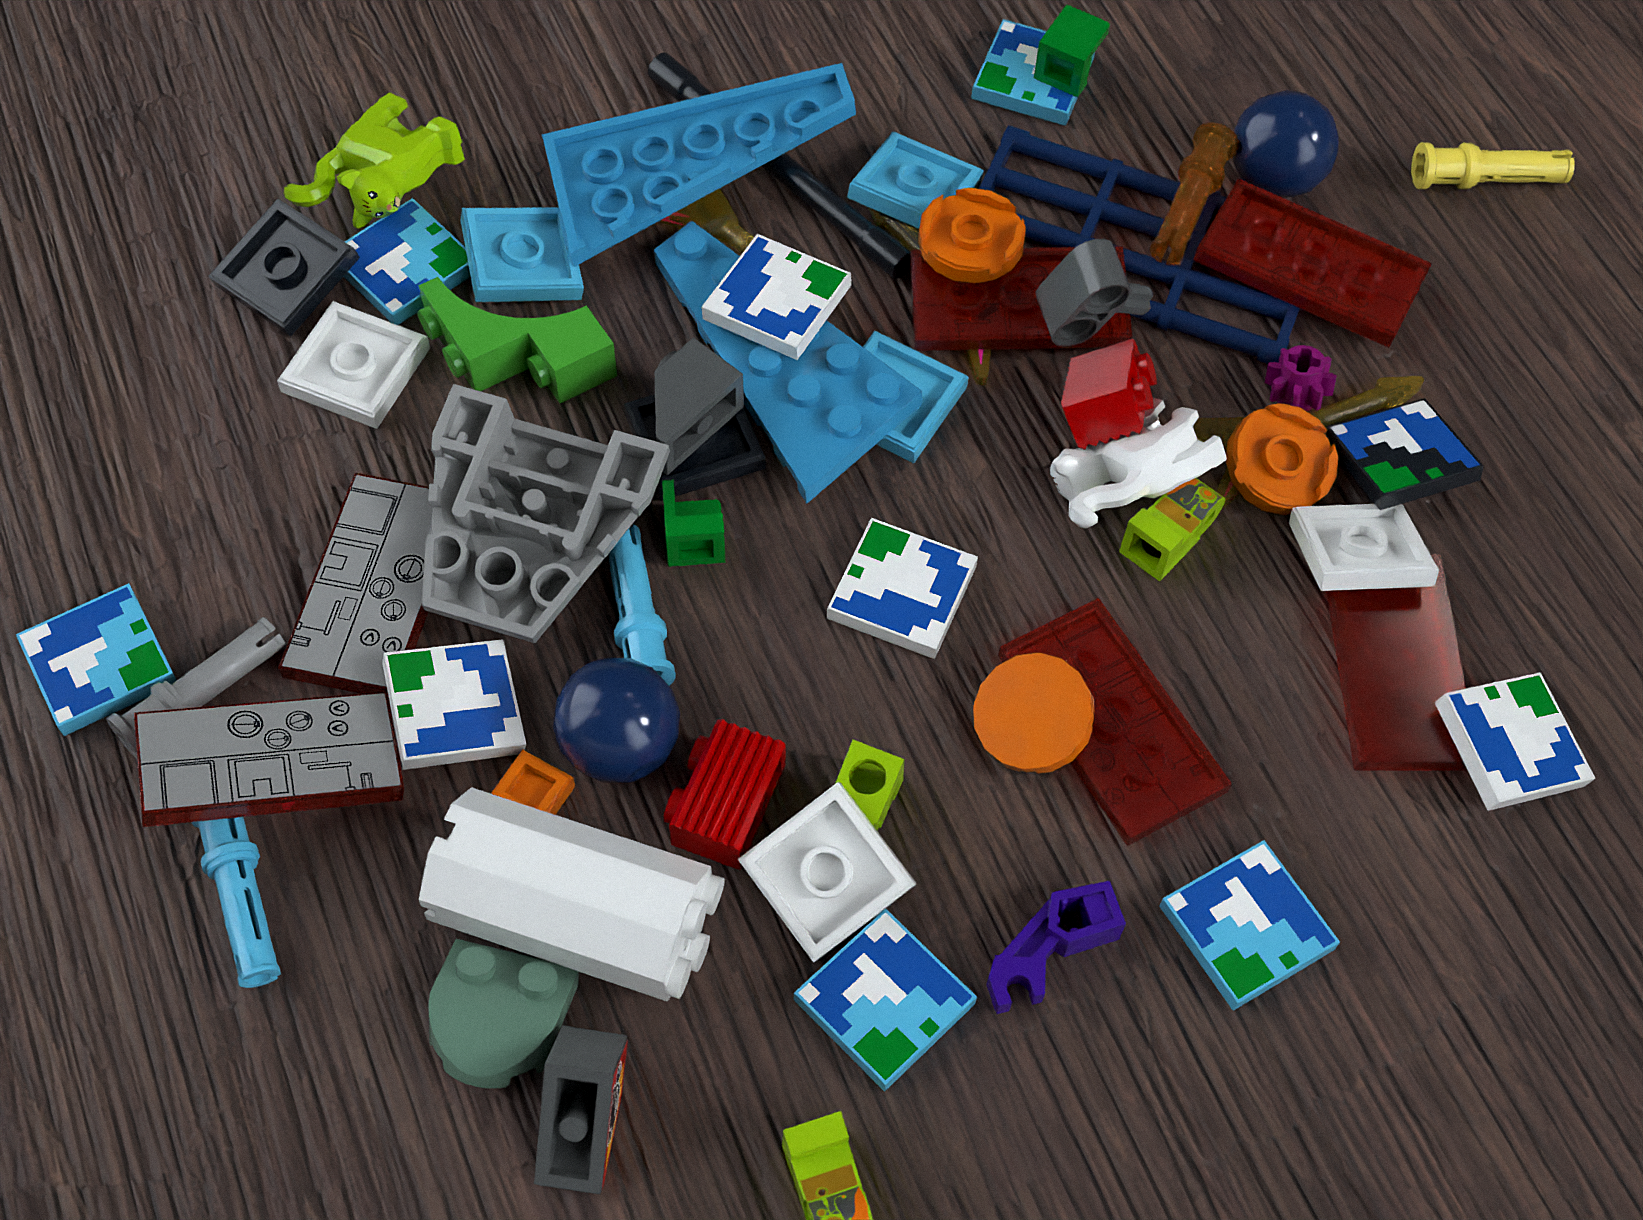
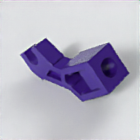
M1110 880L1052 892L1050 899L1000 955L994 956L986 985L996 1014L1010 1011L1012 1001L1007 992V987L1012 984H1020L1027 989L1032 1005L1043 1001L1045 995L1046 960L1053 952L1058 953L1062 957H1067L1120 939L1126 923ZM1078 912L1083 928H1072L1067 933L1058 927L1063 914Z

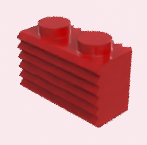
M1130 339L1070 358L1071 362H1069L1070 367H1068L1069 371L1067 372L1068 376H1066L1067 381H1065L1066 385L1064 386L1065 390H1063L1064 395H1062L1061 405L1077 446L1085 450L1088 444L1095 447L1099 441L1107 444L1109 438L1118 440L1121 434L1129 437L1132 431L1140 434L1143 428L1145 411L1154 408L1150 386L1157 384V377L1150 355L1148 353L1140 354L1135 340Z
M724 719L716 721L710 737L699 735L688 761V769L694 771L686 789L676 787L673 790L665 809L664 822L669 823L671 845L741 870L743 866L738 859L751 848L758 828L766 814L767 807L779 784L781 775L784 773L786 766V744L780 739L774 740L769 735L762 736L758 731L751 732L746 727L740 728L735 723L728 724Z

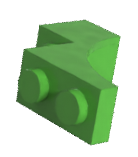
M439 277L418 285L424 308L418 310L417 314L424 331L431 340L436 338L441 340L445 346L442 348V352L451 372L456 378L464 375L474 390L483 391L529 369L536 384L540 388L548 386L561 404L617 376L614 343L587 306L550 317L515 318L490 313L472 306L450 291Z

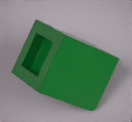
M1066 4L1039 41L1034 79L1078 98L1087 85L1092 55L1107 36L1110 23Z
M674 479L662 480L668 567L725 563V537L721 502L717 499L675 502Z

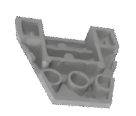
M453 384L432 433L431 451L435 456L434 483L429 484L428 502L432 507L431 532L426 535L422 607L424 610L536 643L638 516L650 504L670 453L669 445L618 430L613 431L609 444L605 445L515 419L507 399Z

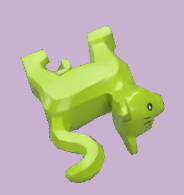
M389 92L381 97L376 104L368 108L363 116L341 136L337 146L316 164L314 182L308 185L288 184L284 187L285 198L299 207L318 205L327 200L334 191L336 184L335 175L339 174L336 177L338 183L349 189L355 207L352 220L353 227L357 229L364 227L373 217L384 218L398 211L404 194L421 187L441 165H457L465 160L461 147L462 140L457 125L439 116L429 121L426 127L421 125L415 130L410 131L396 118L408 107L406 99Z

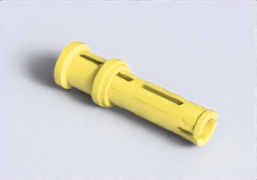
M1422 142L1415 148L1411 174L1413 184L1417 189H1428L1431 184H1455L1459 189H1470L1476 186L1478 182L1568 183L1574 173L1575 160L1571 158L1573 153L1570 150L1488 151L1480 150L1473 143H1462L1458 148H1434L1430 142Z

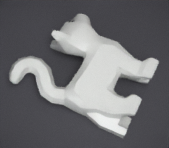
M1153 398L1154 408L1145 411L1143 428L1140 434L1133 431L1129 437L1121 434L1118 440L1109 438L1107 444L1099 441L1096 447L1089 445L1085 450L1081 448H1065L1052 462L1050 474L1053 477L1058 492L1069 500L1068 516L1078 527L1086 529L1098 523V516L1094 513L1095 511L1124 506L1141 497L1156 498L1227 460L1221 438L1214 435L1205 442L1198 440L1193 425L1199 418L1197 410L1181 407L1174 410L1171 415L1172 419L1165 425H1161L1158 420V414L1165 408L1163 400ZM1109 481L1115 482L1114 484L1104 485L1105 483H1107V482H1109Z

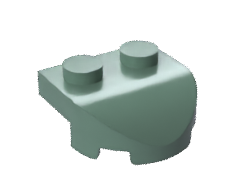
M455 939L431 989L428 1008L429 1043L442 1059L444 1071L460 1082L481 1088L507 1087L511 1077L525 1073L534 1067L538 1073L542 1072L578 987L579 971L550 961Z

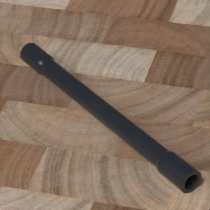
M666 52L658 54L649 65L648 76L678 101L713 94L699 82V79ZM787 153L762 165L765 170L858 245L864 255L892 278L898 279L910 269L915 256L909 249L883 228L872 224Z

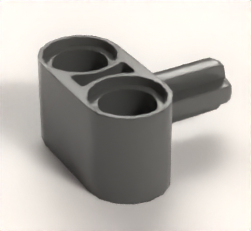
M1094 239L1075 247L1036 290V298L1051 339L1055 345L1062 347L1073 346L1088 340L1115 313L1146 314L1151 309L1150 300L1153 297V292L1149 286L1128 283L1113 243L1107 239Z

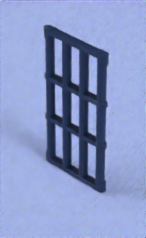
M1010 125L1007 126L1000 146L979 189L993 192L994 188L998 187L1088 216L1081 233H1077L1017 214L1021 221L1023 218L1025 223L1026 239L1071 252L1078 245L1095 239L1093 236L1101 220L1186 247V253L1179 266L1114 245L1123 270L1172 285L1165 304L1150 300L1151 309L1146 314L1127 315L1157 324L1156 328L1167 331L1169 328L1257 357L1256 361L1268 364V362H1279L1280 351L1283 348L1287 349L1290 340L1289 336L1300 306L1285 299L1192 270L1198 252L1203 250L1212 234L1207 232L1213 215L1222 217L1232 198L1223 196L1220 191L1211 189V191L1200 189L1124 165L1122 160L1114 158L1111 161L1032 136L1029 131ZM1013 151L1104 181L1097 197L1004 167ZM1118 184L1200 210L1202 213L1196 228L1111 202L1109 199L1115 185ZM1290 217L1330 235L1329 230L1331 226L1309 219L1305 222ZM1024 258L1019 259V261H1030ZM1183 289L1283 321L1277 340L1176 308Z

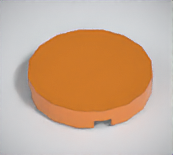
M963 188L957 189L956 195L948 196L945 199L941 195L932 200L922 213L918 243L923 258L936 272L954 281L980 283L996 280L1014 268L1022 257L1026 226L1023 218L1021 221L1020 217L1015 213L1016 207L1007 198L990 190Z
M1282 403L1267 405L1264 409L1253 411L1237 424L1227 441L1226 465L1232 483L1245 500L1262 511L1289 515L1293 507L1312 506L1328 494L1337 477L1338 454L1335 444L1330 446L1329 439L1324 434L1327 429L1318 418L1304 409Z
M1043 653L1016 655L996 666L981 683L973 705L974 728L985 750L1006 768L1018 772H1035L1036 774L1053 772L1072 762L1088 744L1093 730L1094 698L1081 674L1062 658Z

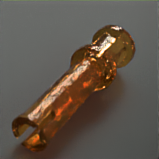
M1211 122L1200 125L1192 138L1194 148L1191 155L1185 157L1178 168V176L1181 183L1158 234L1150 246V254L1160 263L1169 246L1172 250L1166 265H1177L1181 262L1208 196L1219 190L1225 180L1223 168L1226 161L1233 158L1239 148V140L1230 128L1222 124Z

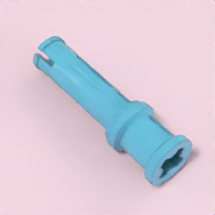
M633 525L608 554L613 589L619 612V622L614 630L615 644L623 650L624 658H632L652 667L670 686L675 680L676 673L674 665L666 658L663 643L667 637L666 623L659 615L655 614L642 551L640 529Z
M246 800L195 805L190 809L189 817L192 825L199 828L205 854L200 861L203 872L210 879L215 880L238 973V984L243 988H254L275 981L278 978L277 976L281 975V970L277 964L266 914L255 878L254 869L258 865L260 854L257 845L249 841L244 816L248 811Z

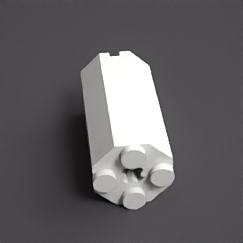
M472 787L451 804L444 820L456 825L447 840L435 837L428 852L418 900L421 906L428 909L424 913L427 920L664 1001H668L671 996L678 999L682 996L690 972H698L706 956L710 935L701 933L705 915L714 914L724 887V878L713 875L711 866Z

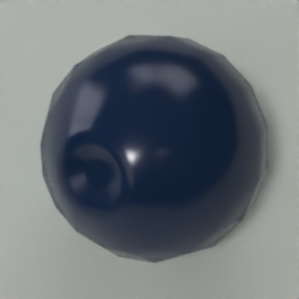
M1290 90L1258 98L1241 114L1231 138L1232 160L1242 181L1264 196L1281 199L1294 197L1313 190L1331 172L1339 148L1338 131L1334 118L1328 108L1306 93Z
M602 658L581 667L568 679L556 700L553 730L560 751L578 771L602 783H631L651 774L666 761L678 738L680 710L673 690L652 667L632 658Z

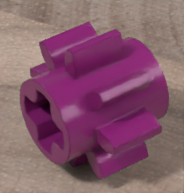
M1306 345L1294 346L1288 350L1285 348L1281 349L1279 362H1268L1265 383L1272 386L1269 400L1271 402L1277 401L1278 403L1300 407L1305 411L1311 409L1320 410L1323 396H1333L1337 375L1329 372L1332 359L1324 357L1318 349Z

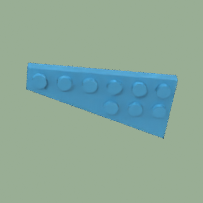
M843 64L826 66L542 134L574 267L856 115L855 99Z
M690 221L654 249L657 267L681 305L687 307L698 326V332L706 345L710 344L719 357L743 374L744 405L757 426L763 428L772 442L774 453L782 466H787L797 482V489L806 504L883 439L888 432L897 427L922 405L921 389L827 320L798 360L703 320L702 305L740 256L693 221Z

